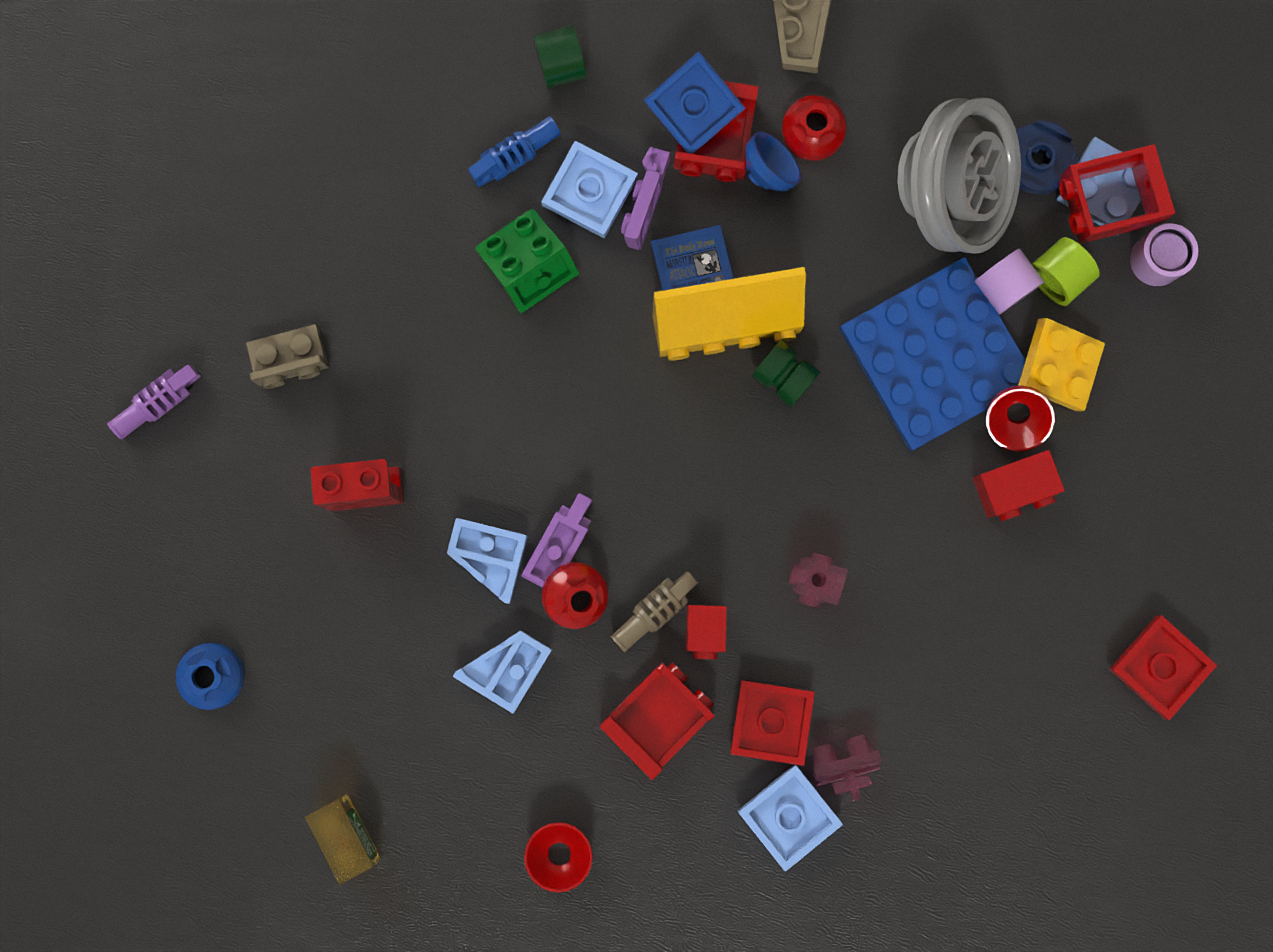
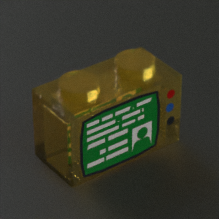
M348 794L305 817L339 885L372 868L381 860Z

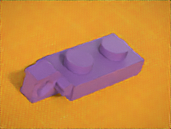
M649 147L642 161L646 174L643 181L638 180L635 185L633 201L636 202L632 214L626 213L621 227V233L624 234L627 247L636 250L642 249L663 188V179L671 159L670 152Z
M579 493L570 509L564 505L561 506L559 512H556L524 569L521 575L523 578L543 588L547 577L556 568L572 561L589 530L587 528L591 520L584 517L592 499Z

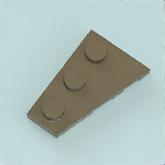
M773 0L783 69L818 73L832 0Z

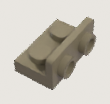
M316 324L246 342L253 370L250 373L251 381L259 386L263 385L264 389L282 386L285 384L284 379L296 376L299 379L313 378L320 375L319 370L329 368L320 330Z

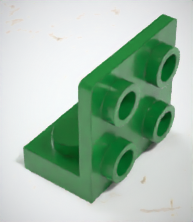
M530 209L517 217L514 221L475 247L479 256L502 284L521 314L580 274L566 247L534 209Z

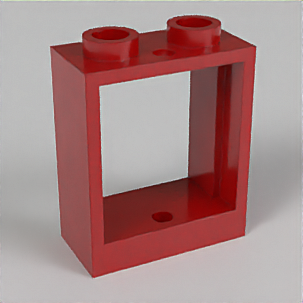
M1155 144L1070 165L1060 176V195L1063 200H1067L1071 213L1069 215V226L1072 233L1077 235L1080 244L1161 224L1175 214ZM1131 167L1145 214L1094 227L1080 180Z

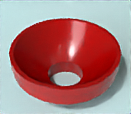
M818 95L805 96L793 103L785 113L782 121V137L788 149L799 158L811 161L823 160L832 156L842 145L846 135L845 116L841 108L831 99ZM814 112L821 113L826 118L827 125L822 130L814 131L807 126L806 117Z
M1023 385L1012 386L999 392L990 402L986 414V426L991 438L1001 447L1012 451H1027L1041 445L1050 436L1055 423L1054 411L1047 397L1039 390ZM1016 403H1023L1029 408L1028 416L1020 421H1014L1007 415L1009 407Z
M570 562L561 565L547 577L542 590L544 610L556 624L565 628L581 629L590 626L601 617L607 607V584L602 575L594 567L586 563ZM578 591H588L590 594L589 605L583 610H574L571 606L572 596Z
M553 822L540 827L528 840L524 854L525 868L530 878L539 887L550 892H565L580 885L589 874L593 858L592 847L586 835L576 826L565 822ZM555 843H564L570 849L571 857L564 864H556L549 857V848Z

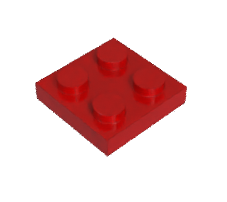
M1156 615L1109 670L1163 719L1170 720L1218 665L1162 615Z
M740 680L730 754L804 766L815 692Z

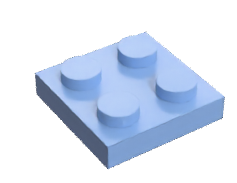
M1094 137L1078 163L1121 153V151ZM1131 167L1080 180L1091 219L1100 226L1131 218L1141 201ZM1059 194L1056 200L1069 207L1067 200H1063Z
M574 141L541 204L552 212L605 239L638 178V173Z
M795 764L737 810L785 872L843 825Z

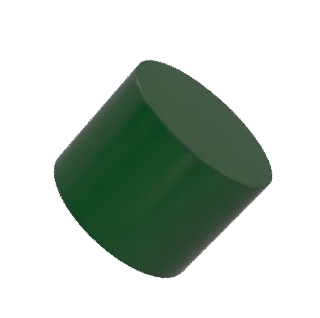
M573 25L533 35L535 50L547 89L587 78L580 45Z

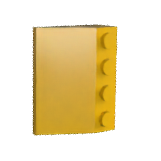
M805 267L654 292L652 316L659 356H668L669 361H675L690 357L689 352L703 350L705 355L725 351V346L739 344L740 349H746L761 345L760 340L774 338L776 343L780 340L787 342L796 339V334H800L804 327Z

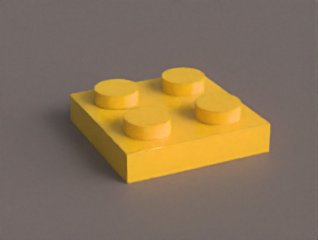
M1048 318L1038 319L1018 386L1023 385L1035 388L1052 402L1074 411H1085L1105 343Z

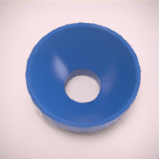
M757 132L747 142L745 150L746 169L748 177L756 186H761L765 190L788 191L800 182V168L793 155L779 140L768 133Z
M203 643L186 652L181 658L175 677L178 691L186 702L196 708L212 710L228 705L239 695L243 687L245 675L241 659L231 648L219 643ZM201 666L210 667L214 673V681L208 688L199 687L194 679L196 670Z

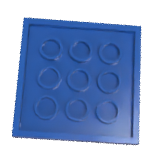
M965 257L839 327L840 332L910 452L987 410L992 399L1002 390L1018 386L1026 361L999 314L975 283L977 277Z

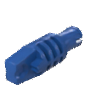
M548 116L524 133L516 131L512 133V136L506 137L504 141L495 144L496 146L480 155L481 159L468 168L469 174L476 185L481 187L493 179L499 181L508 176L510 172L517 170L518 167L525 165L527 161L533 160L536 155L535 151L561 136L554 120Z

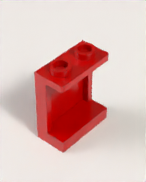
M723 81L745 109L693 154L687 153L678 142L674 169L680 170L681 174L690 177H699L702 173L715 175L717 180L723 182H735L737 179L743 180L747 165L745 159L746 144L751 136L759 86Z
M385 459L315 466L311 468L313 503L318 507L330 511H341L404 503L401 468L399 466L388 467V462Z
M661 662L599 725L651 780L663 770L662 767L708 721L715 717L709 710L714 703L700 689L693 694L683 684L688 677L673 662L668 667Z

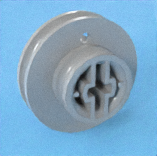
M963 98L950 99L934 109L922 130L912 136L904 147L898 165L897 184L900 200L905 211L913 218H916L921 233L934 248L945 252L982 253L993 247L1006 231L1017 203L1021 178L1020 146L1010 115L1000 103L990 98H975L971 100Z

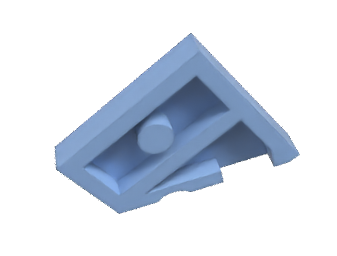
M456 518L447 554L498 596L500 600L511 604L528 536Z
M519 631L456 671L453 677L514 714L552 649L523 631Z

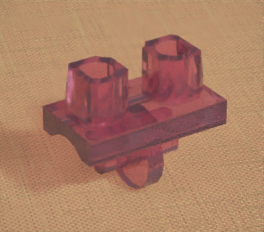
M864 734L846 740L849 758L837 761L832 744L818 746L813 749L815 766L813 767V779L815 786L845 779L844 781L832 784L835 795L848 791L852 801L860 799L859 788L871 785V780L868 774L856 778L855 776L880 770L879 763L882 762L879 750L873 751L871 744Z

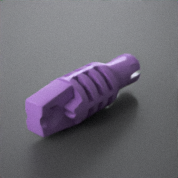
M187 364L175 374L171 369L167 370L133 396L134 399L131 400L133 404L109 421L107 425L119 439L125 438L144 422H155L188 397L190 392L186 388L198 380L201 375L190 364Z

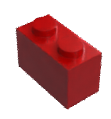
M1049 450L972 478L987 518L999 515L1000 521L1021 515L1020 507L1033 503L1035 509L1055 503L1054 495L1065 491Z
M686 606L685 650L693 651L694 659H717V652H726L727 606Z

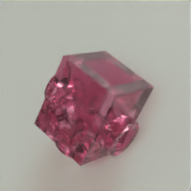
M812 553L811 558L804 557L801 558L800 564H793L788 584L794 585L791 593L800 596L798 602L819 609L821 602L838 606L848 569L832 565L833 558ZM814 574L820 578L818 587L812 583V576Z

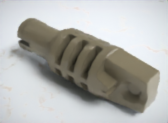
M685 572L674 583L669 578H666L634 607L632 611L634 615L610 637L625 653L648 631L653 633L659 630L690 602L685 595L698 584L697 580L689 572Z

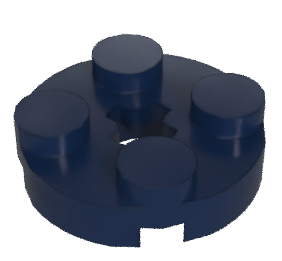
M1037 121L1035 124L1023 126L1016 131L1021 155L1019 188L1032 194L1049 195L1059 188V180L1063 172L1070 165L1077 164L1078 155L1077 150L1074 152V146L1071 143L1072 137L1063 127L1049 121ZM1039 150L1046 152L1044 158L1049 161L1048 165L1043 163L1037 165L1032 158V153L1037 154Z

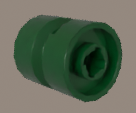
M780 340L754 371L752 377L767 389L776 386L778 398L791 408L821 371L809 361L797 362V352L783 340Z

